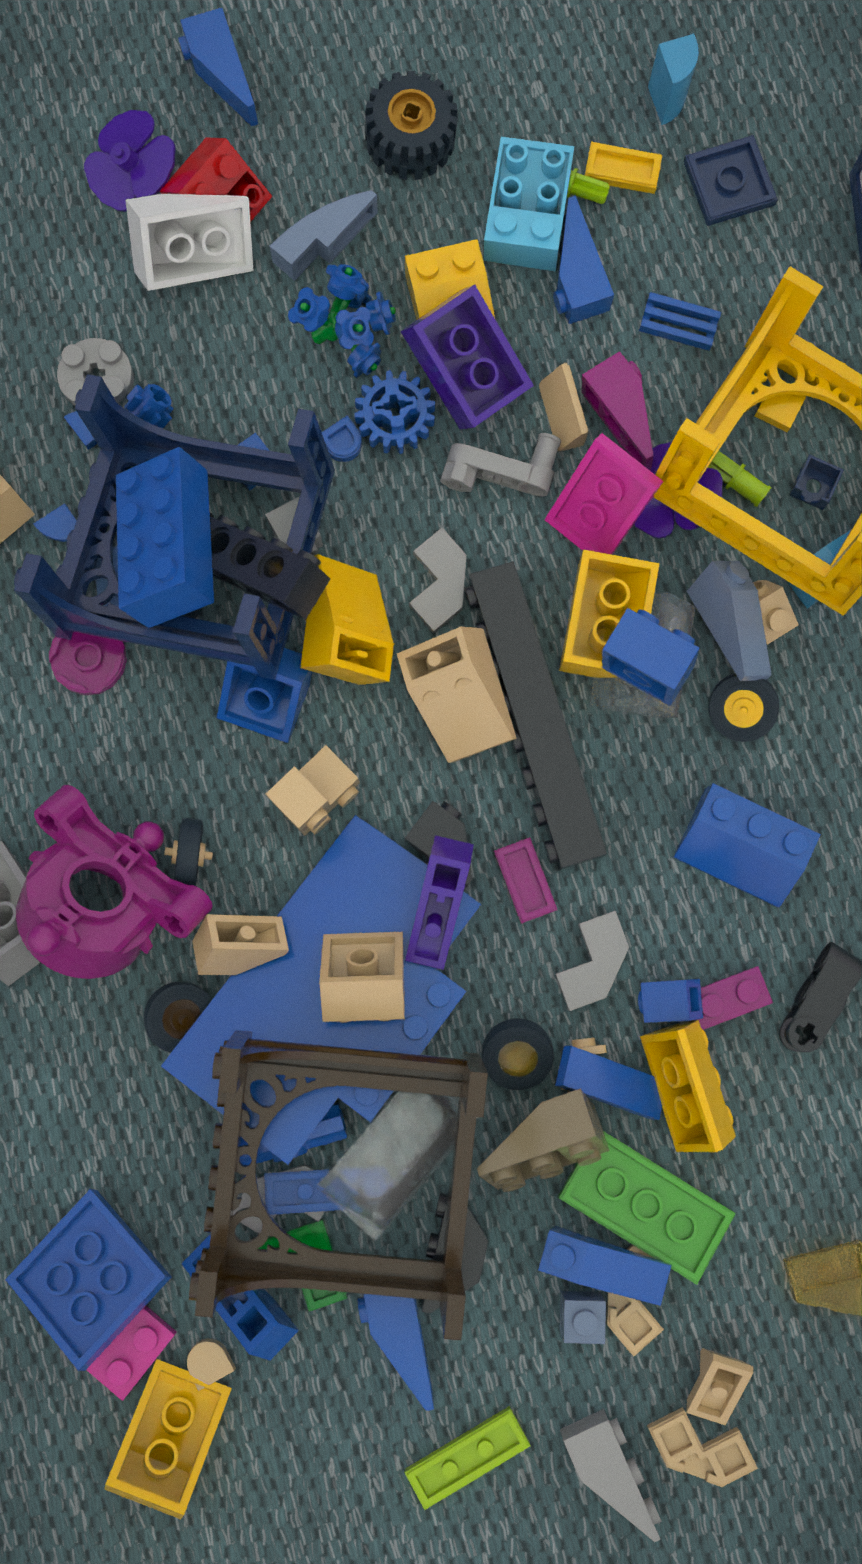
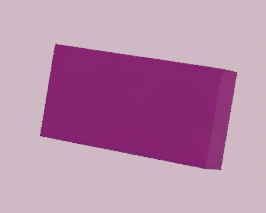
M530 837L493 851L520 924L557 911Z

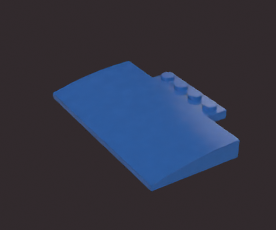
M355 815L277 915V917H282L289 948L287 954L238 975H231L161 1067L224 1115V1107H217L220 1080L212 1079L215 1053H219L220 1046H223L224 1041L229 1040L236 1030L251 1031L252 1039L420 1055L466 993L463 988L436 968L405 961L428 865ZM464 891L450 946L481 905ZM403 932L405 1019L350 1021L346 1023L323 1022L319 984L323 934ZM276 1075L281 1080L284 1090H292L296 1086V1079L284 1081L285 1075ZM306 1077L307 1082L315 1079ZM255 1080L251 1083V1094L259 1104L263 1106L274 1104L276 1101L275 1091L268 1082ZM331 1086L304 1093L292 1100L276 1114L266 1128L260 1144L289 1165L338 1098L371 1123L393 1091L350 1086ZM245 1104L244 1108L250 1114V1121L246 1122L249 1127H256L259 1124V1114L251 1111Z

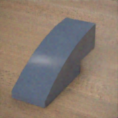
M370 190L350 195L329 203L305 216L288 228L269 246L273 263L294 281L318 255L330 264L378 213L377 194Z

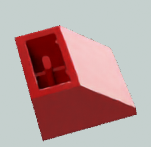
M206 137L159 191L161 194L247 196L249 198L250 222L272 198V195L226 138Z

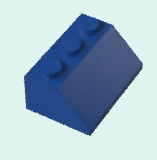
M713 783L705 788L673 858L779 908L804 872L821 834Z

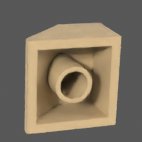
M403 932L323 934L319 981L323 1022L346 1023L350 1021L405 1019Z

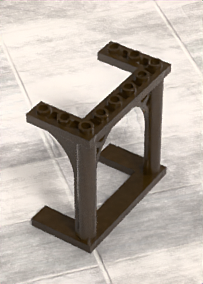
M236 1030L229 1040H225L224 1045L220 1046L219 1053H215L212 1079L220 1080L217 1107H224L223 1124L216 1123L213 1137V1149H220L219 1163L218 1165H211L208 1190L215 1191L214 1207L207 1206L204 1222V1232L211 1233L210 1247L203 1248L201 1260L197 1261L196 1271L192 1272L189 1300H196L195 1316L213 1318L219 1301L245 1291L266 1288L318 1289L439 1301L443 1338L461 1340L466 1299L461 1267L476 1117L484 1118L488 1072L480 1054L463 1052V1059L252 1039L251 1031ZM276 1075H285L284 1081L296 1079V1086L292 1090H284L281 1080ZM306 1077L315 1079L307 1082ZM263 1080L272 1086L276 1095V1101L273 1105L263 1106L253 1098L250 1091L253 1081ZM331 1086H350L459 1097L443 1261L323 1250L308 1246L286 1233L267 1211L259 1193L256 1176L258 1148L266 1128L276 1114L288 1103L304 1093ZM245 1104L251 1111L259 1114V1124L256 1127H249L246 1122L250 1121V1114L244 1108ZM241 1137L248 1143V1145L240 1146ZM242 1155H249L252 1162L249 1165H243L240 1162ZM237 1173L245 1175L237 1181ZM240 1193H247L251 1198L250 1206L237 1211L233 1215V1211L239 1207L242 1197L237 1196ZM251 1216L258 1217L262 1221L263 1226L261 1232L255 1238L243 1241L236 1237L235 1229L242 1220ZM268 1236H274L279 1241V1248H274L268 1244L267 1250L258 1249L264 1245ZM291 1248L295 1252H288V1250Z

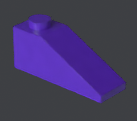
M435 835L405 961L444 970L471 864L474 844Z

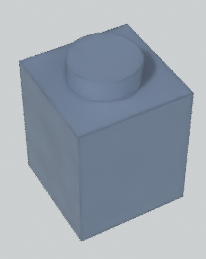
M560 1291V1334L563 1342L605 1344L606 1301L601 1292Z

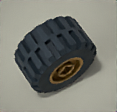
M408 70L405 76H401L400 72L393 73L392 80L388 81L384 78L379 82V89L373 88L370 93V99L366 103L365 141H367L369 155H374L373 162L378 167L385 164V173L392 176L394 171L399 172V179L407 180V174H414V180L422 179L423 171L426 170L429 176L437 172V163L443 168L448 161V155L451 156L454 150L458 120L457 104L453 103V95L450 90L443 91V82L439 79L434 82L431 81V75L424 72L422 76H416L415 71Z

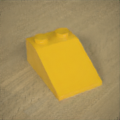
M478 239L405 256V277L416 320L458 291L472 285H476L495 318L487 273Z
M156 1359L104 1490L182 1519L232 1388L217 1382L207 1385L191 1376L189 1371ZM195 1384H198V1385L203 1386V1387H205V1388H203V1389H201L200 1391H198V1389H197V1387H196Z

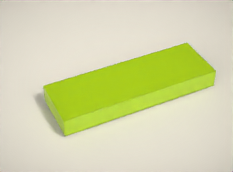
M508 1406L405 1468L404 1473L424 1510L531 1445L511 1407Z

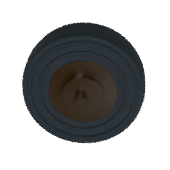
M172 982L160 987L149 998L144 1010V1027L150 1040L160 1049L171 1053L212 1001L211 997L205 990L189 982Z

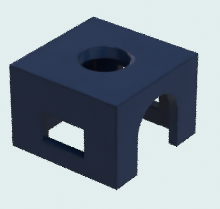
M809 454L799 471L789 495L824 510L830 503L844 469ZM814 479L820 483L821 488L817 493H811L807 490L806 484L809 480Z

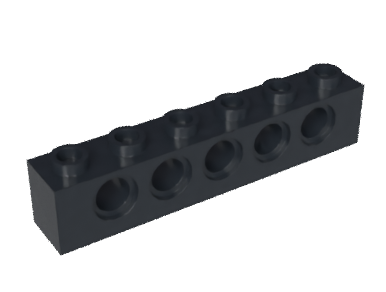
M210 513L213 577L251 595L260 596L262 600L306 620L331 579L319 568L321 561L300 549L298 554L293 553V549L279 539L272 538L268 542L261 533L253 528L246 526L244 530H240V527L229 518L219 515L215 519L214 515Z

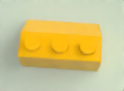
M583 549L577 569L559 671L595 678H617V676L602 668V649L627 608L636 613L639 609L651 613L660 563Z
M699 1020L681 1022L640 1036L652 1076L655 1078L676 1152H718L723 1150L736 1137L732 1126L733 1116L725 1104L720 1089V1075L712 1064L708 1051V1038L705 1031L701 1028Z

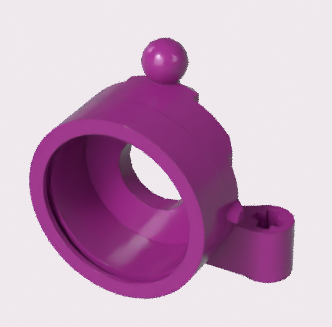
M63 785L34 811L37 824L57 843L45 851H34L30 855L29 859L33 864L27 873L16 907V922L21 939L30 953L39 962L53 971L81 979L101 978L115 974L129 966L142 951L145 954L151 951L153 945L149 937L156 923L175 937L186 938L200 924L206 914L212 911V901L202 889L170 879L156 867L157 862L149 852L159 849L164 842L163 829L158 824L150 821L139 824L133 831V839L120 832L115 834L98 820L89 807L84 795L70 785ZM81 870H90L106 875L120 884L123 892L122 902L117 907L108 911L89 910L81 906L72 896L69 888L70 879Z

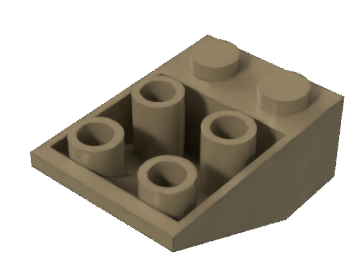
M581 1089L541 1102L477 1168L479 1177L497 1189L502 1188L503 1192H510L526 1185L525 1180L540 1175L541 1179L552 1178L563 1173L564 1166L578 1162L579 1166H585L601 1159L600 1154L610 1150L595 1105Z

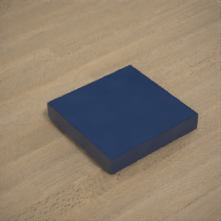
M754 135L685 155L683 162L707 226L776 205L778 198Z

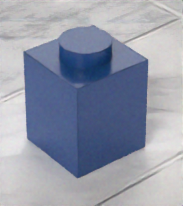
M700 979L641 983L638 1006L640 1012L644 1015V1023L703 1019Z

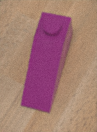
M619 351L582 374L581 393L623 449L651 471L653 450L642 387V375L637 365L633 361L628 362Z

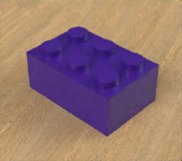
M476 285L458 291L400 331L459 429L476 427L534 386Z

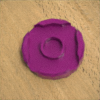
M73 632L71 640L55 636L49 651V662L56 680L71 692L85 696L101 694L113 687L123 675L127 662L126 648L120 640Z

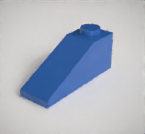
M218 8L181 19L180 22L184 36L178 37L184 60L191 59L196 74L251 126L257 125L255 105L223 9Z
M576 196L568 198L557 289L553 292V299L558 313H565L568 324H572L610 311L614 298L613 290Z
M555 1226L549 1230L538 1271L579 1285L661 1306L672 1265Z
M211 1235L182 1262L183 1267L190 1276H192V1272L196 1271L197 1261L201 1260L203 1248L210 1247ZM265 1289L250 1290L228 1296L219 1301L216 1306V1311L248 1354L266 1360H271L299 1331L276 1300Z
M364 1294V1297L357 1299L361 1323H369L371 1336L426 1411L434 1410V1397L416 1299Z

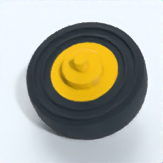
M736 673L722 679L711 693L709 700L710 719L714 727L731 740L747 742L759 739L767 734L777 721L779 715L777 692L768 680L740 681Z

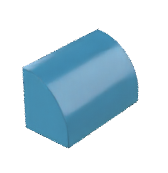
M694 34L658 45L648 89L661 125L677 117L684 106L699 54L698 43Z

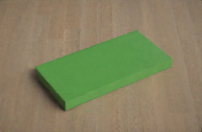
M604 1132L610 1151L600 1154L601 1159L595 1163L579 1166L577 1162L557 1198L651 1257L671 1264L672 1270L697 1285L736 1213Z

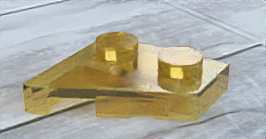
M861 1240L783 1259L791 1293L797 1303L814 1307L821 1306L835 1312L862 1316Z

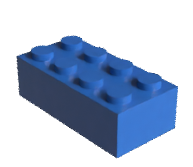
M177 447L117 474L119 609L146 627L151 628L214 603L207 469L181 447Z

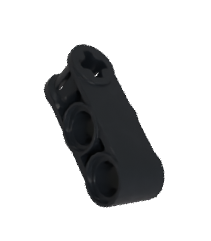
M829 942L823 948L813 966V971L800 987L791 1009L781 1024L779 1038L783 1046L794 1052H812L821 1046L832 1024L843 1011L850 992L862 977L861 959L833 942ZM796 1027H805L803 1033L808 1036L806 1041H798L799 1035L795 1032Z

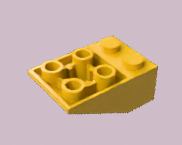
M319 554L314 555L321 561L319 568L331 579L306 619L300 668L358 685L389 682L394 643L377 575Z

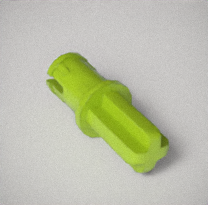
M578 168L571 170L567 198L574 195L604 204L609 193V184L579 174Z
M718 451L708 468L716 469L721 474L723 482L727 484L725 487L727 490L731 487L757 507L772 487L767 486L744 469L745 464L740 466Z

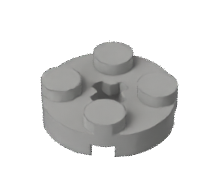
M90 338L79 341L76 344H70L63 349L62 359L57 369V380L63 395L71 404L75 405V397L78 390L82 389L86 375L91 373V370L94 368H98L100 372H105V376L101 377L119 405V402L132 390L134 383L133 368L127 355L116 342L101 338Z

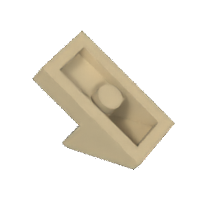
M702 1348L700 1351V1375L687 1398L686 1413L726 1425L753 1375V1366L739 1359Z

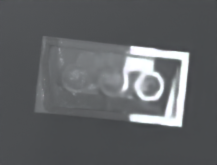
M396 1091L376 1114L371 1123L367 1124L318 1181L315 1187L376 1242L453 1150L459 1097Z

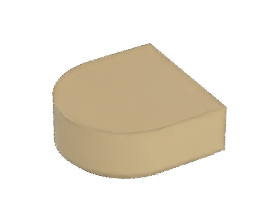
M203 1339L197 1342L187 1358V1368L190 1375L207 1385L216 1382L236 1369L226 1347L215 1339ZM195 1384L198 1391L205 1388L203 1386Z

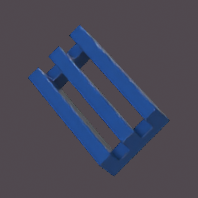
M650 292L639 331L710 351L721 312ZM650 317L672 323L676 326L684 328L687 327L690 329L705 332L707 334L706 336H702L699 334L691 333L681 329L650 321Z

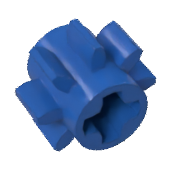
M147 384L142 389L139 385H136L128 394L127 399L129 401L125 408L140 419L162 429L172 419L169 415L173 410V407L170 406L171 398L160 386Z

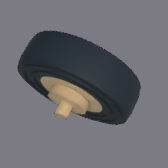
M183 818L178 841L174 840L173 848L165 847L164 855L172 856L171 864H176L174 880L186 885L196 886L198 867H203L204 859L212 860L213 852H206V844L201 843L202 820Z

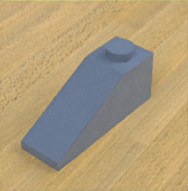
M712 561L687 590V593L739 680H767L771 676V668L758 590L750 579L748 570L740 561Z

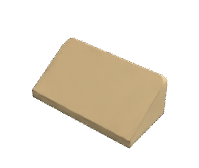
M564 363L545 377L539 384L552 434L561 440L558 451L584 446L588 434L587 424L570 366Z

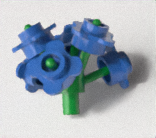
M341 264L338 267L336 265H328L326 273L330 275L327 288L335 296L330 312L328 310L330 306L328 298L325 296L318 297L311 288L305 287L300 290L299 298L296 300L294 307L289 310L288 318L290 322L294 324L300 323L304 325L306 331L312 332V339L317 344H322L326 340L334 342L339 339V344L342 348L352 351L347 363L352 366L353 375L356 378L362 373L369 375L377 369L381 362L379 356L382 352L379 349L381 346L379 343L372 345L374 335L370 331L369 322L374 332L383 330L385 335H389L392 323L396 322V309L389 299L384 301L381 291L376 292L377 299L372 300L368 294V283L354 267L346 264ZM362 303L366 304V308L360 307ZM347 307L358 308L356 312H348L346 310Z

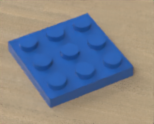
M89 1189L5 1280L78 1371H86L172 1276L98 1190Z

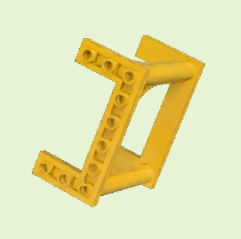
M790 266L744 346L746 350L696 423L686 418L679 428L655 473L664 482L653 497L844 616L862 596V513L829 565L698 483L743 414L755 404L771 397L802 395L822 400L844 412L862 430V374L796 335L797 330L824 286ZM777 367L794 377L795 382L790 384L783 381L778 374ZM768 378L772 387L765 386L762 383L766 382Z

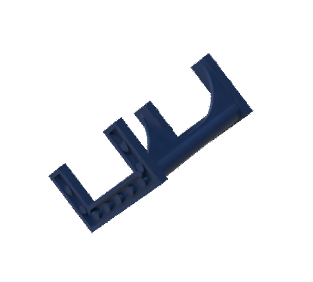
M87 374L82 389H79L76 394L75 410L100 447L97 461L90 468V482L86 494L81 497L78 504L79 516L75 528L70 531L67 537V552L63 564L57 568L55 573L42 556L26 553L22 567H19L15 574L14 591L58 638L71 640L73 632L254 666L260 677L275 680L294 614L270 603L266 609L260 596L243 595L234 626L179 616L148 628L120 610L119 605L115 606L110 603L114 596L118 597V579L114 570L112 555L113 542L117 531L116 475L126 471L129 466H137L170 450L181 447L207 469L209 478L301 493L286 544L293 549V553L298 554L300 549L311 554L335 472L314 411L298 409L288 442L291 454L192 438L157 427L121 407L114 399L102 377ZM97 558H102L100 568L94 569ZM100 578L108 579V586L101 594L94 597L85 596L89 583Z

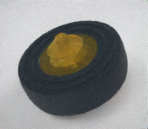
M516 1018L500 1022L489 1031L482 1046V1061L488 1076L496 1084L507 1089L524 1090L538 1085L547 1077L553 1064V1046L548 1034L541 1026L530 1020Z

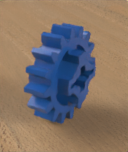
M388 370L386 372V380L383 381L376 375L372 376L373 387L362 385L361 393L364 398L355 399V407L360 410L354 413L355 422L362 424L359 427L361 437L370 435L369 442L372 448L379 442L383 443L384 453H388L391 446H396L399 454H403L404 445L407 443L413 449L418 448L417 437L419 436L427 440L429 437L427 427L434 426L435 416L431 414L435 412V401L428 400L430 398L429 387L420 390L419 377L414 378L411 382L407 381L406 371H402L399 378H393L391 370ZM383 395L379 401L375 402L379 396ZM397 408L400 415L392 416L390 409ZM411 422H416L413 427L405 431ZM378 427H383V428H385L387 431H389L390 433L385 432V431L379 429Z

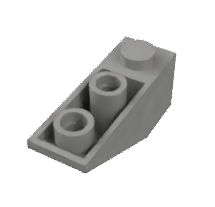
M604 1409L561 1428L560 1432L580 1481L654 1542L659 1541L660 1537L654 1525L662 1521L651 1496L643 1500L637 1485L643 1483L644 1480L634 1457L628 1460L624 1457L620 1445L627 1443L617 1418L609 1421Z

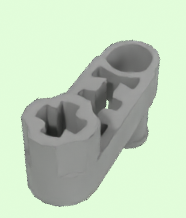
M540 433L530 463L465 444H452L440 482L456 491L471 492L476 478L531 495L547 496L554 476L552 467L561 440L552 434Z

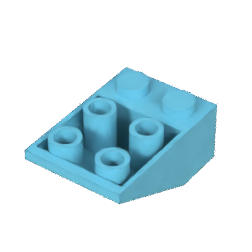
M501 137L484 237V261L556 271L574 146Z

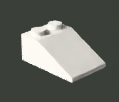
M157 194L126 200L134 273L148 291L253 271L250 209L247 196Z

